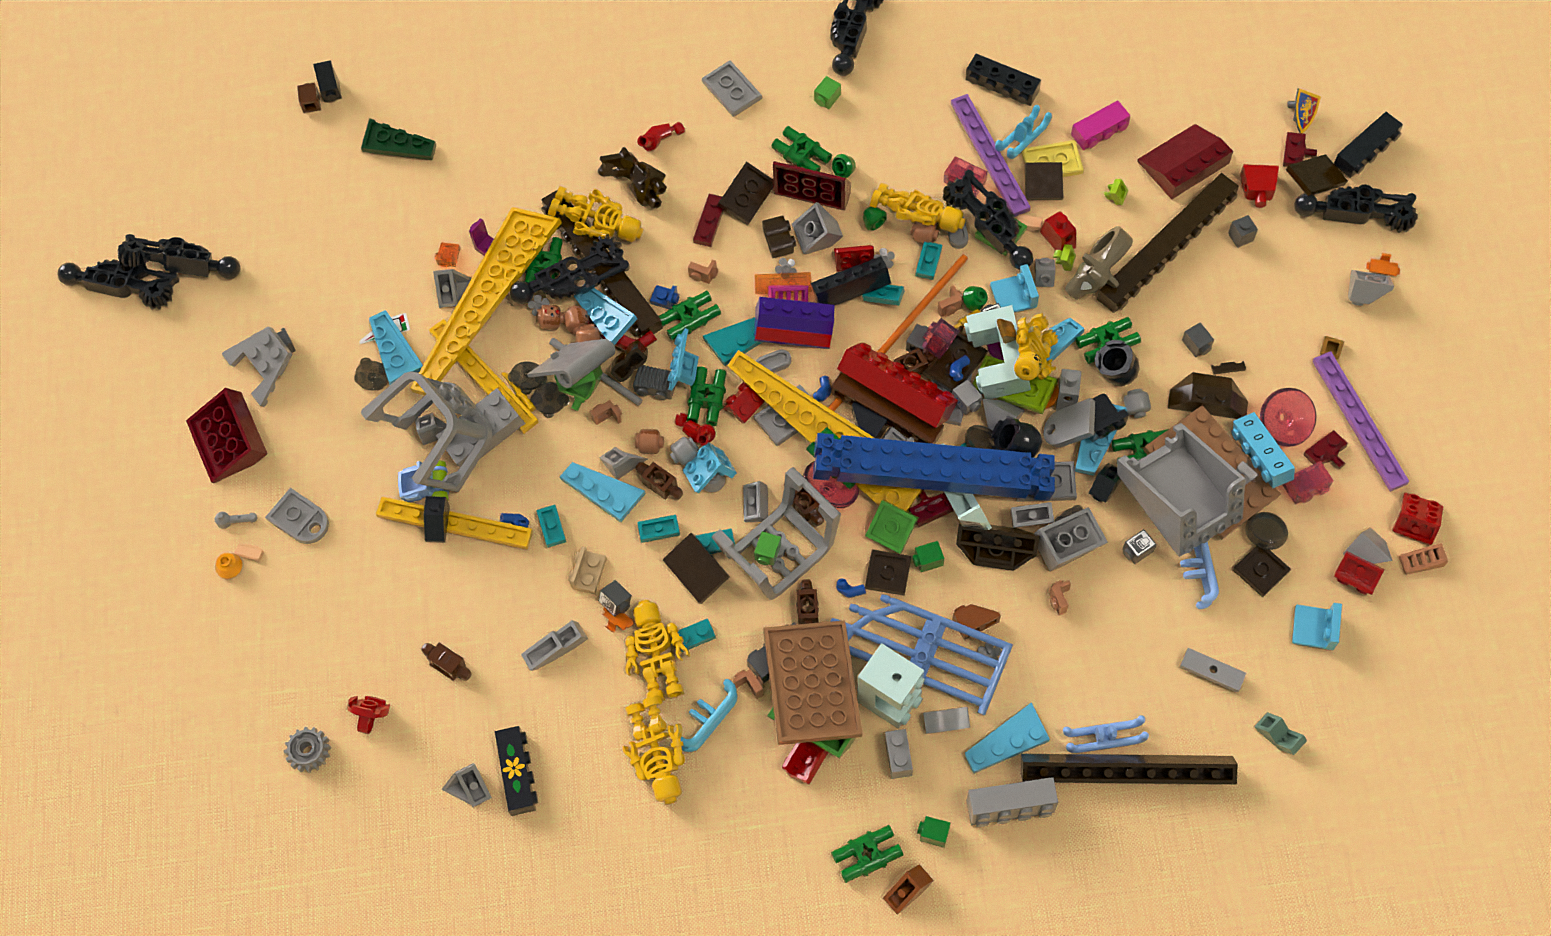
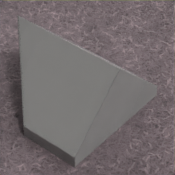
M454 269L433 271L439 308L457 306L472 278Z
M982 399L988 433L992 434L999 420L1004 421L1007 418L1006 416L1019 420L1025 411L1016 405L1002 400Z
M433 413L415 420L416 429L423 445L437 441L436 435L444 430L447 425L436 418Z
M617 447L599 457L617 480L635 469L639 462L648 460V458L623 452Z
M1372 528L1362 532L1343 552V555L1348 551L1373 564L1393 561L1387 542Z
M475 763L456 771L441 789L472 805V807L492 798Z

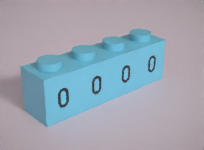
M1255 412L1233 421V430H1231L1233 438L1240 442L1243 452L1250 456L1253 466L1260 470L1263 480L1266 483L1268 482L1272 489L1294 480L1295 467Z

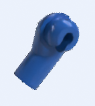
M828 376L819 378L821 387L813 394V398L818 402L826 400L831 395V385Z

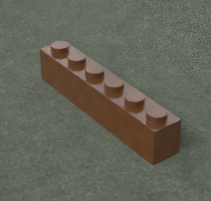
M842 372L831 386V394L851 406L853 402H856L888 420V427L895 428L907 438L912 437L914 442L936 444L943 433V424L937 428L933 427Z

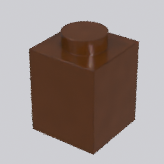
M315 82L298 85L299 104L303 113L320 111V96Z

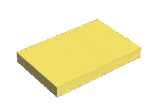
M1075 140L1025 148L1021 152L1024 164L1062 162L1063 177L1079 175L1084 172Z

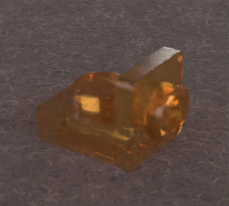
M441 242L439 252L435 253L434 256L437 265L456 267L460 245Z

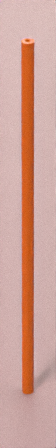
M961 255L881 346L877 353L885 354L968 260L966 255ZM836 398L828 408L835 412L843 401Z

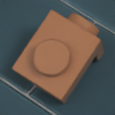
M712 259L708 267L691 261L688 266L689 277L695 281L710 284L712 278L715 279L718 274L716 260Z
M954 285L950 287V297L938 302L937 311L940 317L950 316L961 309L963 295L960 290H956Z
M611 400L596 405L590 411L592 420L596 425L611 416L615 418L618 424L622 422L620 416L622 411L617 404L613 405Z
M1063 580L1058 581L1050 589V604L1054 610H1057L1059 615L1066 613L1069 606L1063 593L1070 590V580L1065 582Z
M751 669L747 671L742 670L735 675L733 683L736 688L747 682L756 699L764 695L763 688L765 685L759 676L755 677Z

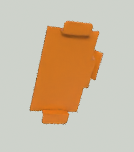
M1382 253L1380 260L1371 259V262H1367L1366 269L1369 272L1392 276L1400 274L1398 263L1389 262L1391 254Z
M605 607L603 608L605 613L602 615L609 619L608 625L605 627L611 632L616 631V625L625 630L630 628L634 624L633 622H635L624 613H619L614 617Z

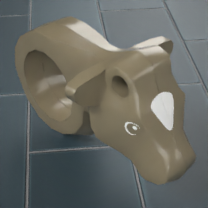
M1116 226L1106 232L1094 244L1090 254L1085 253L1082 259L1084 262L1080 264L1075 276L1067 283L1065 288L1067 293L1075 300H1078L1086 294L1097 292L1106 283L1113 288H1117L1119 283L1111 274L1110 269L1130 249L1133 238L1120 226Z

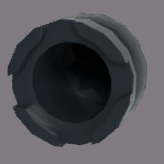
M1112 340L1106 342V345L1096 352V367L1105 380L1113 385L1122 387L1131 384L1137 378L1140 370L1138 358L1124 341Z
M1006 416L1007 418L1004 421L999 420L991 438H994L992 449L1031 453V458H1034L1039 453L1042 438L1035 426L1020 422L1018 419Z

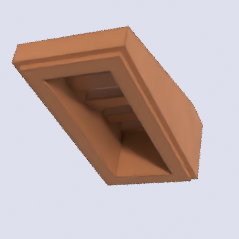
M1442 544L1432 545L1399 555L1405 575L1441 568L1448 562ZM1426 555L1429 556V559H1430V562H1429V563H1428V561H1427ZM1417 557H1420L1422 565L1419 564ZM1409 558L1412 559L1414 567H1411L1410 562L1408 560Z

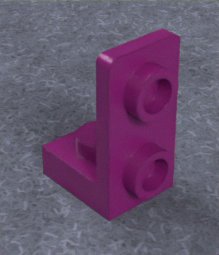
M480 218L471 225L469 233L475 250L485 256L494 238L488 235L485 222Z

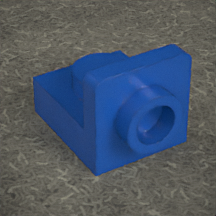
M656 285L650 299V304L670 310L672 305L677 304L680 294L677 291V286L673 285L669 289Z

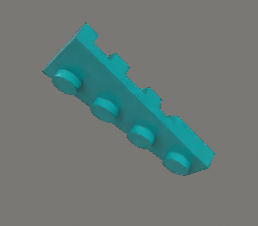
M755 317L703 335L704 341L724 366L730 363L738 350L745 354L762 343L754 341Z

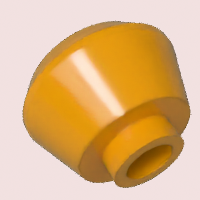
M223 553L216 560V573L224 579L237 576L242 569V560L234 553Z

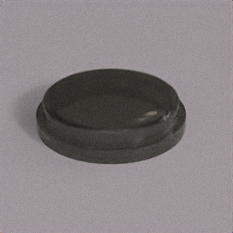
M981 425L971 426L965 433L966 447L992 449V446H994V438H991L993 431Z
M1260 512L1248 519L1245 531L1247 537L1260 548L1267 550L1278 549L1285 544L1288 538L1287 526L1276 514Z

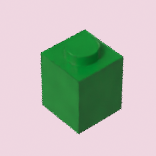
M938 541L915 547V553L912 555L915 567L919 566L921 573L944 566L945 558Z
M926 816L924 822L920 821L917 834L921 835L920 841L945 848L951 823Z

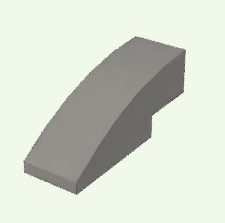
M571 620L557 632L552 631L521 655L530 671H534L570 652L585 642L588 637L579 622Z

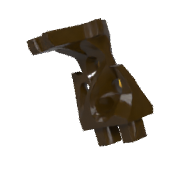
M622 147L621 151L617 154L600 156L599 160L602 162V165L598 169L599 175L602 177L613 176L615 179L626 177L632 181L629 189L641 206L649 205L652 209L661 206L662 201L659 199V195L663 194L667 188L664 184L665 173L643 161L639 162L626 147Z

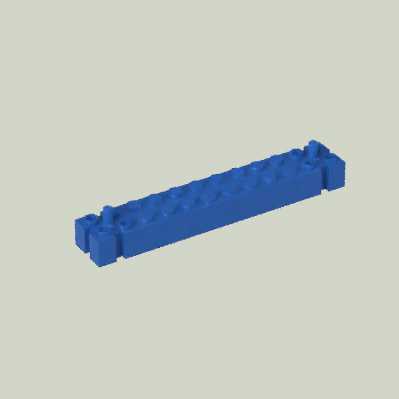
M818 433L815 440L814 457L816 459L813 466V479L829 481L830 476H835L839 482L1026 499L1029 494L1033 495V500L1049 501L1055 492V477H1051L1055 470V455L1038 454L1037 458H1031V453L846 435H842L840 439H834V434Z

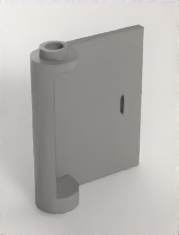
M608 339L570 343L559 352L552 353L549 359L527 375L528 377L556 375L563 387L570 388L615 354V346Z

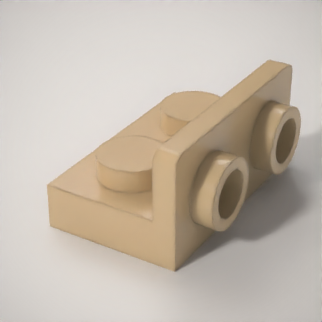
M582 546L580 552H577L575 555L574 563L576 565L574 570L570 571L568 578L572 589L596 594L607 560L606 555L589 552L586 547Z

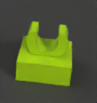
M1115 179L1113 184L1107 186L1110 192H1105L1104 195L1108 200L1113 199L1116 205H1123L1129 190L1122 179Z
M1065 244L1063 251L1055 250L1053 258H1057L1056 264H1062L1064 271H1072L1076 254L1072 245Z

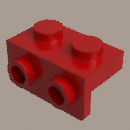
M745 382L738 386L739 391L735 395L732 394L726 399L725 402L727 404L723 407L725 411L729 410L742 424L746 423L765 402Z
M1346 551L1334 577L1343 585L1350 584L1356 587V590L1364 595H1372L1385 569Z
M812 742L795 743L790 754L784 760L782 769L791 778L809 785L829 752Z

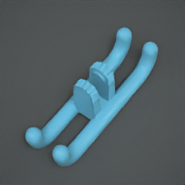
M1035 105L1031 114L1025 117L1023 122H1020L1009 136L1003 141L997 140L995 142L996 151H1003L1016 140L1020 144L1014 149L1008 148L1007 157L1014 159L1047 128L1052 114L1047 112L1041 124L1032 131L1034 121L1040 112V106Z
M730 679L723 681L724 690L728 695L716 710L701 699L697 701L698 706L710 715L708 719L696 710L691 709L689 711V714L703 726L693 738L685 739L681 737L684 745L682 746L683 751H697L735 706L738 697L737 689Z

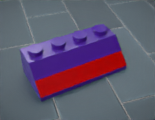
M759 296L755 307L754 341L830 349L835 305Z

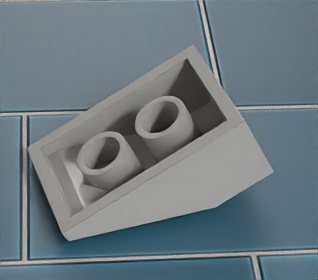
M1089 507L1042 527L1034 533L1040 535L1038 551L1050 572L1108 543Z

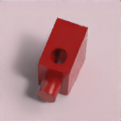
M1243 164L1240 179L1244 196L1247 200H1255L1256 207L1263 208L1266 206V201L1273 199L1279 166Z
M1059 211L1044 221L1040 233L1055 250L1063 251L1065 244L1072 245L1073 249L1076 248V228L1065 214Z

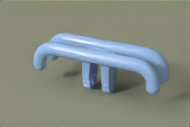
M1208 541L1194 548L1196 558L1180 561L1181 567L1199 568L1198 570H1190L1183 573L1184 579L1201 578L1205 595L1202 596L1201 601L1196 603L1198 609L1208 608L1219 594Z
M1140 715L1138 718L1129 721L1075 729L1066 726L1063 728V734L1067 737L1095 734L1097 741L1079 745L1068 743L1066 749L1070 753H1082L1145 742L1149 738V733L1146 731L1137 736L1116 739L1118 730L1139 727L1145 723V717Z

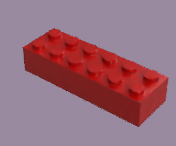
M858 343L846 349L837 370L935 428L949 420L959 401L954 398L952 393L940 390L935 383L923 380L918 373L906 370L904 365L889 360L887 355L881 352L877 353L866 343Z

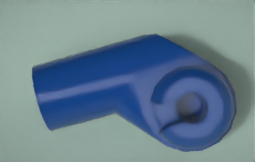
M966 355L951 364L950 376L956 382L963 379L962 368L970 363Z
M501 513L500 522L526 528L529 525V520L521 514Z
M842 578L837 581L836 588L838 592L848 598L866 594L864 584L852 587L847 583L846 579Z

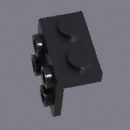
M1100 394L1093 398L1095 401L1094 436L1089 437L1092 442L1123 428L1129 417L1125 409L1118 412L1106 394Z

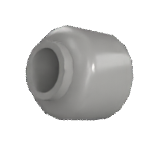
M1142 389L1130 390L1124 396L1127 413L1134 415V418L1145 417L1146 412L1150 411L1149 395L1147 392L1142 391Z
M682 437L671 445L672 453L670 456L676 464L680 462L683 466H686L688 462L697 456L699 448L691 437L689 439Z

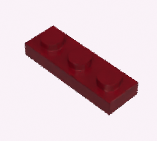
M708 194L693 243L712 247L724 211L717 204L723 196Z

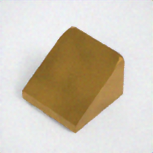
M997 319V326L1003 343L1015 341L1017 333L1013 323L1004 319Z
M1325 335L1320 354L1323 355L1331 351L1335 359L1339 360L1345 341Z

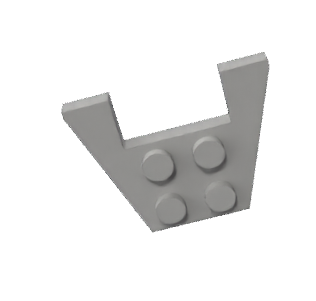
M271 327L264 328L222 353L229 365L233 367L245 356L248 357L264 379L251 393L258 404L263 407L268 403L266 399L270 392H273L276 387L275 382L278 376H282L293 355Z

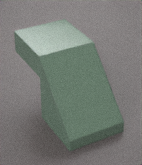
M1268 712L1254 726L1259 733L1279 750L1295 755L1307 742L1303 734L1290 730L1281 717Z

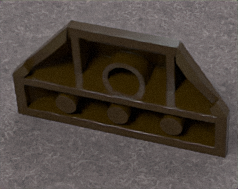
M1192 372L1170 389L1168 409L1193 412L1203 405L1213 416L1239 419L1247 415L1248 401L1232 378Z
M959 524L956 545L973 565L1014 571L1037 556L1040 535L1019 528L991 525L992 528L990 530L963 527L962 524Z

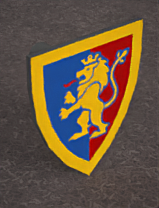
M1300 88L1297 89L1295 101H1288L1287 106L1288 108H1295L1293 121H1296L1299 133H1303L1312 124L1317 114L1321 96Z

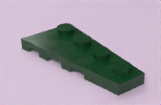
M369 118L361 150L366 153L433 160L436 142L417 134L406 133L405 130L400 128L399 130L394 129L385 123H377L374 119Z

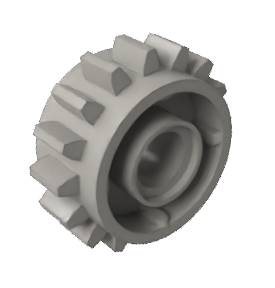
M304 727V730L301 731L297 729L294 735L289 736V742L285 743L287 749L284 750V753L288 756L286 761L291 763L290 766L293 769L298 767L301 773L304 769L308 773H311L312 769L319 770V766L325 765L326 758L330 757L328 750L331 749V746L327 744L330 740L327 736L324 737L323 731L320 730L318 732L315 727L311 730L307 727ZM312 746L310 752L304 753L306 747Z

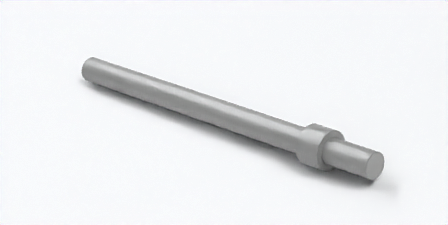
M552 338L549 342L550 345L559 351L567 346V344L564 345L555 338ZM603 372L601 377L603 382L639 406L643 400Z

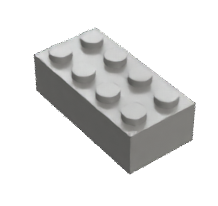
M498 388L476 404V407L486 417L492 427L491 442L481 458L525 424ZM470 415L459 417L460 419L477 423ZM445 429L436 435V438L438 440L445 431ZM456 433L446 451L454 462L461 467L479 439Z
M1052 777L968 790L966 803L970 824L976 825V827H985L991 822L1005 824L1010 822L1011 819L1026 821L1031 819V816L1039 815V818L1050 817L1056 810L1058 798L1054 778Z

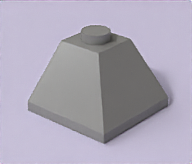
M817 202L792 223L803 254L829 248L843 237L838 222Z
M1351 270L1348 298L1349 301H1352V304L1363 306V304H1370L1392 291L1394 285L1390 276Z

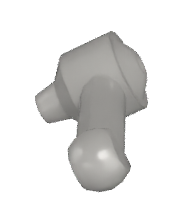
M222 511L217 513L214 519L219 528L225 529L231 523H253L258 517L255 513L229 516L228 513Z

